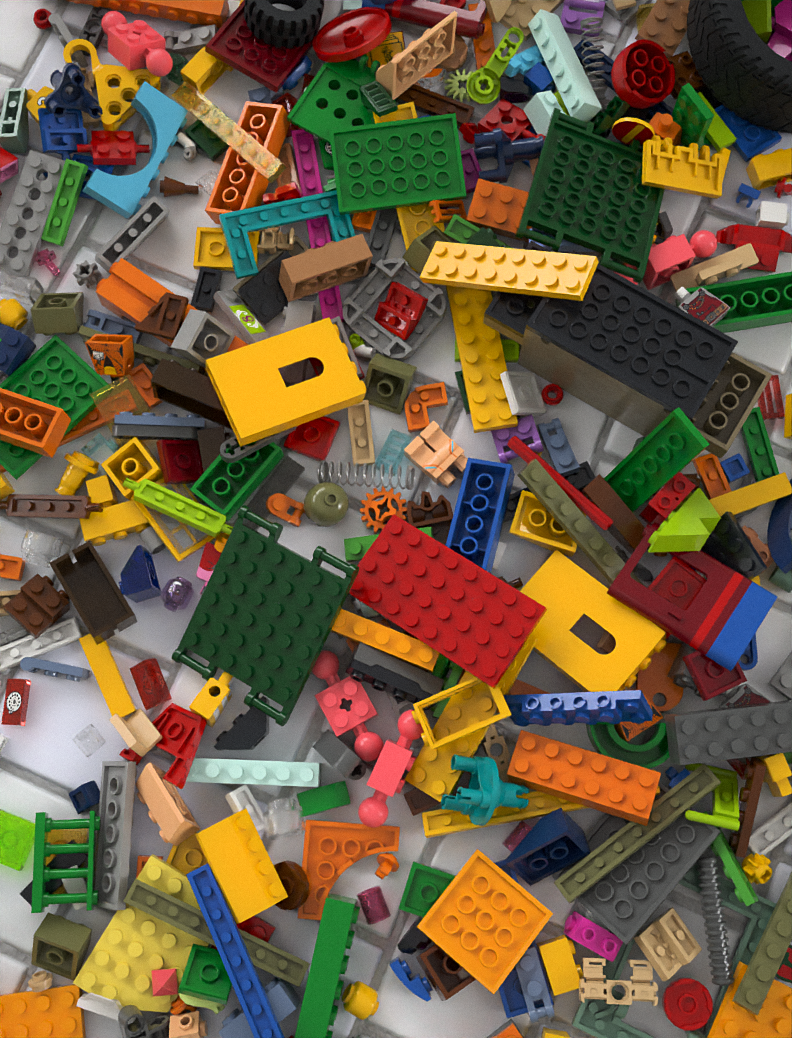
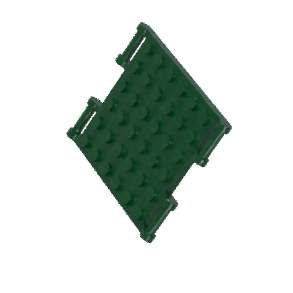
M554 108L515 236L521 239L525 237L549 246L555 252H558L562 239L601 253L602 257L599 262L601 266L633 278L634 282L641 283L645 274L665 190L663 188L642 185L643 144H640L639 140L633 139L630 146L626 147L593 134V122H584L561 113L560 109ZM528 225L530 227L554 235L555 237L553 239L546 235L527 229L526 227ZM610 257L635 266L637 270L611 261Z
M243 505L238 512V519L182 640L172 654V660L190 667L201 674L202 678L206 681L215 676L218 667L252 687L244 699V704L257 708L275 719V722L283 727L289 720L358 575L359 567L354 564L349 565L327 553L326 549L321 546L314 550L313 559L310 561L277 542L283 530L281 524L277 522L272 523L252 512L251 508ZM248 520L268 530L269 536L267 537L246 525ZM322 561L346 573L345 579L321 567ZM188 649L209 661L208 667L186 655ZM262 693L283 706L282 711L280 712L258 699L259 694Z

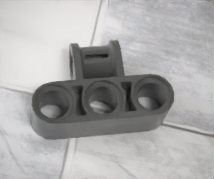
M329 729L313 746L345 778L359 780L365 775L366 765L362 759Z
M127 1005L120 1010L118 1022L123 1038H169V1016L159 1015L146 1021L140 1010L134 1005ZM136 1017L133 1023L128 1024L131 1018Z

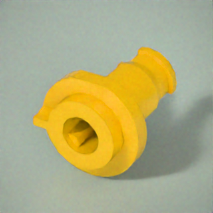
M74 451L73 454L66 453L64 456L69 461V464L61 477L58 488H55V491L61 495L74 496L89 472L96 475L99 470V462L78 451Z

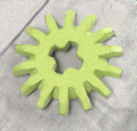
M463 69L462 75H460V72L455 70L456 76L450 73L449 77L451 79L445 80V83L449 84L444 87L445 90L450 89L447 96L453 94L454 100L459 98L462 103L463 99H467V102H470L466 89L463 87L459 89L458 82H467L468 77L473 71L465 75L466 69Z

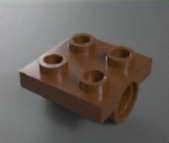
M688 51L667 58L670 65L673 64L675 70V83L670 93L674 100L678 98L681 87L687 83H690L696 92L707 87L703 83L702 77L699 76V72L696 70L695 63L692 60L693 58Z

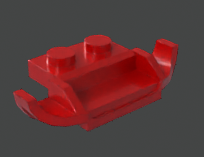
M735 224L718 230L716 234L717 243L735 246L734 249L749 243L752 244L759 262L746 269L775 272L779 252L792 253V236L782 229Z

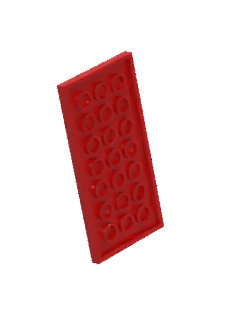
M395 514L392 515L357 565L359 572L348 593L493 689L547 611L546 607Z

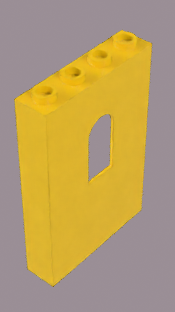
M330 317L206 360L207 374L240 447L363 402L366 393V386L362 380H359L357 367L353 361H350L347 346L344 342H341L338 327L336 324H332ZM308 358H317L323 363L324 371L321 375L290 387H286L278 370Z
M555 550L520 590V592L547 609L531 633L532 636L538 639L533 651L584 692L623 691L625 687L629 689L636 681L637 677L635 675L640 669L644 671L652 661L650 659L655 652L660 653L667 644L665 641L666 632L650 620L608 595L607 587L558 550ZM583 614L615 638L616 647L611 653L606 655L597 653L570 632L571 628Z

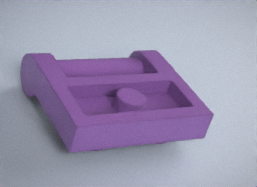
M565 0L561 23L566 33L582 35L583 31L580 29V22L589 17L602 18L606 1H599L598 3L586 0ZM569 7L597 11V14L569 10ZM585 33L584 36L597 37L599 33Z
M532 415L517 419V427L491 431L501 463L507 464L509 460L519 457L513 450L508 452L504 450L509 448L507 443L513 436H517L523 442L533 439L534 443L527 446L534 452L537 451V453L544 451Z

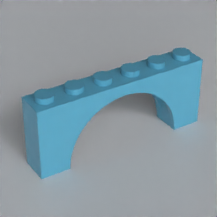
M146 81L140 86L130 105L143 116L151 132L152 153L147 165L141 171L126 176L111 175L96 168L83 189V192L126 219L139 211L141 197L145 198L149 193L150 187L148 184L158 176L160 170L157 168L160 162L163 164L169 155L167 152L169 145L173 147L178 139L176 135L178 129L182 130L188 120L185 118L188 110Z

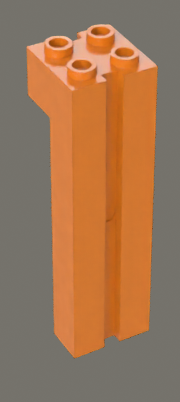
M123 258L118 263L114 262L109 269L111 275L108 279H101L96 287V293L102 306L121 319L127 317L135 324L141 323L147 317V312L158 304L159 299L166 292L174 294ZM188 303V305H187V309H186V312H185V315H184L182 324H183V322H184V320H185L187 314L189 313L190 309L197 310L196 308H194V307H193L192 305H190L189 303ZM154 336L171 348L174 340ZM235 336L227 352L247 346L248 344Z

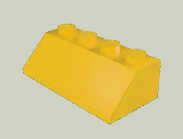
M247 808L195 834L236 924L251 918L288 897Z

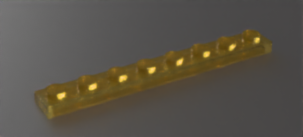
M187 81L172 94V97L181 106L188 110L189 113L270 183L286 169L279 159Z

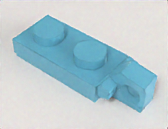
M535 44L513 56L508 63L505 73L510 78L518 73L524 76L538 62L543 66L546 65L538 45Z

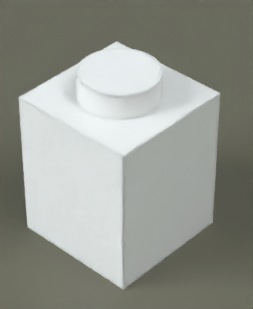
M761 201L756 210L755 226L783 229L785 225H788L790 213L787 212L788 204Z

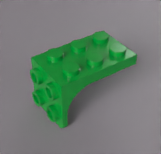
M687 83L681 87L671 116L673 121L682 127L681 143L684 147L689 148L691 143H697L699 152L702 146L711 145L706 134L714 114L690 83Z

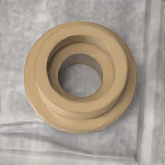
M45 970L36 972L28 981V986L32 988L33 992L44 991L52 986L53 975Z

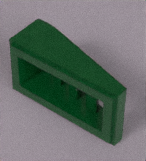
M374 81L359 88L362 103L379 117L398 110L397 104L379 82Z

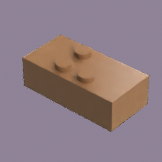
M363 234L338 242L331 241L323 247L317 249L310 248L302 254L282 260L279 282L288 302L367 276L373 255Z

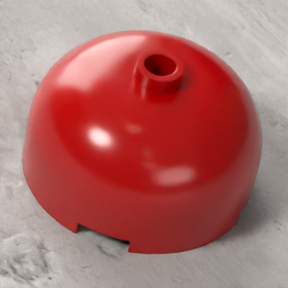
M647 39L637 40L624 48L613 63L611 71L613 88L618 97L631 107L640 109L652 107L663 101L673 90L675 83L673 64L670 65L663 53L665 49L656 42Z

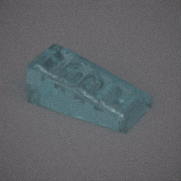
M391 429L375 462L376 469L380 471L381 465L384 464V473L389 474L390 464L383 462V460L394 462L393 476L395 477L398 466L404 457V449L410 444L412 437ZM393 437L405 440L404 444L394 441ZM390 444L401 448V450L398 451L390 448ZM387 451L398 455L397 458L387 455Z

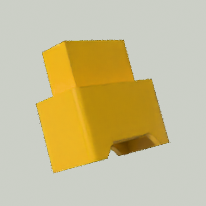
M778 753L758 757L766 765L763 782H767L772 796L784 797L792 794V788L787 778L792 773L784 754Z

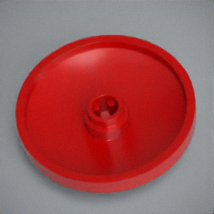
M364 7L337 16L326 23L314 37L312 46L316 56L325 62H343L370 52L389 35L392 29L389 14L382 8Z

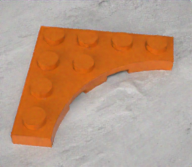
M306 820L302 869L306 873L309 882V894L306 902L298 908V918L321 920L326 897L339 876L352 864L366 856L380 852L398 851L400 827L381 825L376 828H370L359 823Z

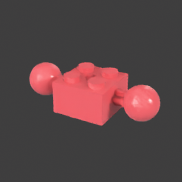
M109 11L103 16L101 26L104 33L108 36V52L131 71L147 67L149 72L157 77H163L170 73L173 61L170 54L165 51L166 39L142 20H136L134 23L128 24L124 15L118 11Z
M701 230L691 237L689 243L685 235L682 234L677 237L675 235L670 236L658 245L652 244L645 274L642 279L646 288L650 290L671 281L670 276L672 274L690 268L695 256L698 258L711 256L717 248L716 236L710 231ZM627 263L622 264L624 266L637 270V267L632 266ZM614 272L636 285L638 284L633 281V278Z
M322 650L312 669V673L317 678L325 680L329 688L314 696L336 737L339 738L353 731L356 736L354 743L356 755L366 762L375 761L379 758L384 747L383 740L377 733L368 731L364 723L377 717L378 713L361 682L353 680L350 676L341 680L337 674L340 666L338 657L331 651ZM344 700L353 702L350 705V711L341 709Z
M407 710L399 717L398 730L400 737L397 742L391 739L386 740L366 784L376 789L373 797L363 800L358 809L359 819L367 827L376 828L385 823L388 818V807L385 802L388 796L393 797L396 792L400 794L406 782L403 777L405 770L410 772L416 759L415 756H412L414 750L410 749L413 740L421 738V733L424 730L421 723L416 724L411 712L413 710Z

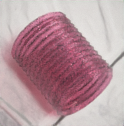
M523 820L518 823L519 825L515 826L511 834L502 842L511 852L532 829Z
M375 886L357 894V899L363 910L362 912H364L367 925L377 923L391 916L380 888L381 886Z

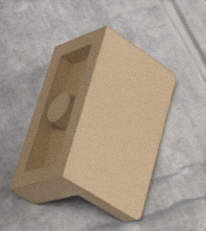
M138 709L127 720L117 713L109 719L129 748L141 757L162 739L160 732L141 709Z

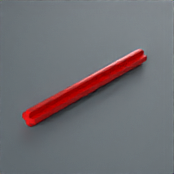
M513 436L508 441V447L527 464L537 459L573 503L599 527L606 531L612 526L613 520L522 440L517 436Z

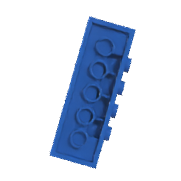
M641 690L503 695L512 714L510 719L515 725L526 727L529 724L549 726L551 724L573 725L574 723L594 725L597 722L619 724L620 722L631 721L633 723H643L644 721H652L653 712Z

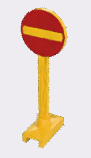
M620 118L615 121L612 127V133L615 138L630 145L633 139L639 140L640 144H643V142L647 139L651 140L653 135H655L653 127L638 118ZM724 147L717 152V154L723 155L722 182L731 150Z

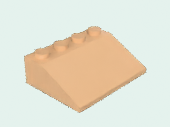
M455 11L432 29H427L418 40L412 41L404 51L395 54L386 65H381L376 71V81L382 85L393 100L453 53L457 13Z

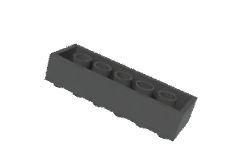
M792 700L664 715L670 763L687 765L792 752Z

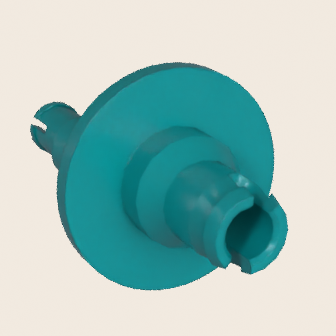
M456 754L452 756L451 769L470 772L471 776L468 788L458 787L457 791L461 792V794L456 793V796L443 794L441 799L442 810L460 811L463 815H469L474 825L484 826L491 819L494 809L499 806L518 809L527 807L529 800L517 798L516 795L522 796L523 793H529L528 787L503 782L499 778L497 764L493 758L473 756L471 758Z

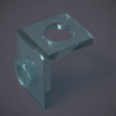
M99 433L81 450L86 456L90 457L104 444L113 453L119 449V446L111 438L107 441Z

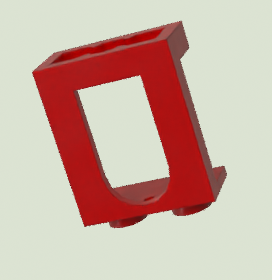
M679 472L666 483L638 516L651 526L654 522L661 525L696 485Z

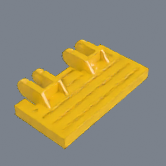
M653 135L651 140L647 139L643 142L642 185L715 199L722 196V154L715 153L710 156L709 146L704 145L699 151L698 159L699 147L697 143H691L689 148L683 146L673 148L672 139L668 137L664 139L662 151H660L661 140L658 135Z

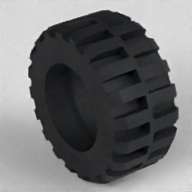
M245 0L244 19L250 31H254V35L259 40L262 38L264 43L268 45L271 43L277 48H281V46L286 47V49H292L293 46L298 48L303 46L304 42L306 44L309 43L317 35L321 24L324 0ZM272 4L288 5L294 8L295 11H284L274 7Z

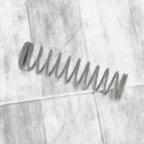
M589 17L580 22V29L583 31L581 38L584 40L581 43V46L584 48L581 54L585 57L582 60V63L585 65L583 69L587 67H600L605 64L604 62L584 63V60L587 58L597 59L604 57V54L601 53L589 56L584 55V51L600 50L604 48L603 45H594L588 48L583 46L587 41L598 42L604 39L601 36L588 39L583 38L585 33H600L603 31L602 28H596L603 24V19L600 17ZM599 70L585 73L587 76L602 75L605 71ZM596 79L589 82L591 84L604 83L606 80ZM604 87L594 88L593 90L594 92H602L606 89ZM597 96L598 100L606 98L605 96ZM600 104L602 107L600 111L605 112L606 105Z
M322 460L318 466L319 483L327 482L329 475L330 479L328 482H333L334 463L331 461L328 467L326 460ZM340 461L337 466L338 480L335 484L339 482L342 486L348 482L350 486L356 483L361 487L365 483L367 487L373 484L378 488L382 484L384 488L391 485L393 489H396L399 485L401 489L407 488L412 490L415 484V468L413 466H407L404 487L400 483L401 465L398 466V482L395 487H393L391 481L393 476L392 464L389 466V483L387 486H384L383 483L384 464L380 467L381 481L378 486L374 482L376 475L375 463L371 469L372 482L370 485L366 483L367 463L363 465L362 484H358L357 481L359 475L358 462L354 467L355 481L353 484L349 482L350 462L346 464L347 480L345 483H342L340 480L342 462ZM323 464H324V468H325L324 479H323V473H322V466H323Z

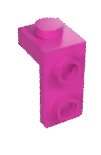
M576 911L565 921L563 932L567 936L611 962L615 960L623 944L616 935Z

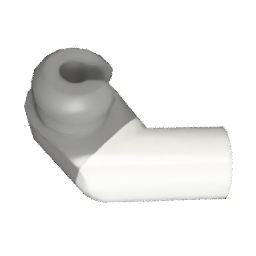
M180 132L177 135V142L184 146L183 157L188 161H192L197 156V145L183 132Z

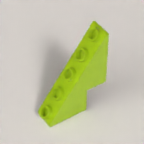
M697 488L694 493L690 492L677 506L675 511L671 512L667 520L662 522L658 530L654 531L648 540V543L651 544L648 550L649 553L701 550L721 519L701 488Z

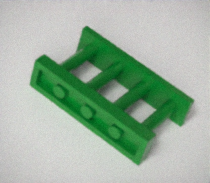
M90 811V819L52 820V818H48L49 813H36L31 913H42L49 904L87 903L86 911L94 910V905H98V890H94L96 831H100L101 816H97L96 811ZM89 828V843L51 844V842H47L48 832H52V830ZM88 853V868L50 869V867H46L47 857H50L51 854ZM88 878L87 893L49 894V892H45L46 882H49L50 879Z

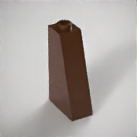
M599 474L581 493L613 520L612 526L607 531L632 555L643 539L641 533L645 527Z

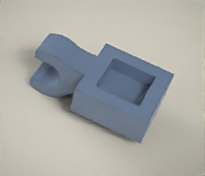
M267 87L248 91L250 102L272 104L273 102L286 100L282 87L277 93L272 90L269 91Z

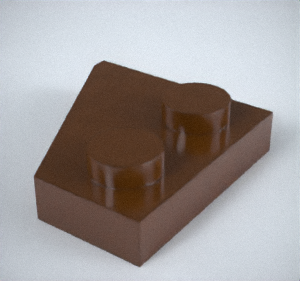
M166 292L159 299L158 304L147 312V317L141 323H137L134 329L138 332L174 340L181 328L189 302L188 298Z

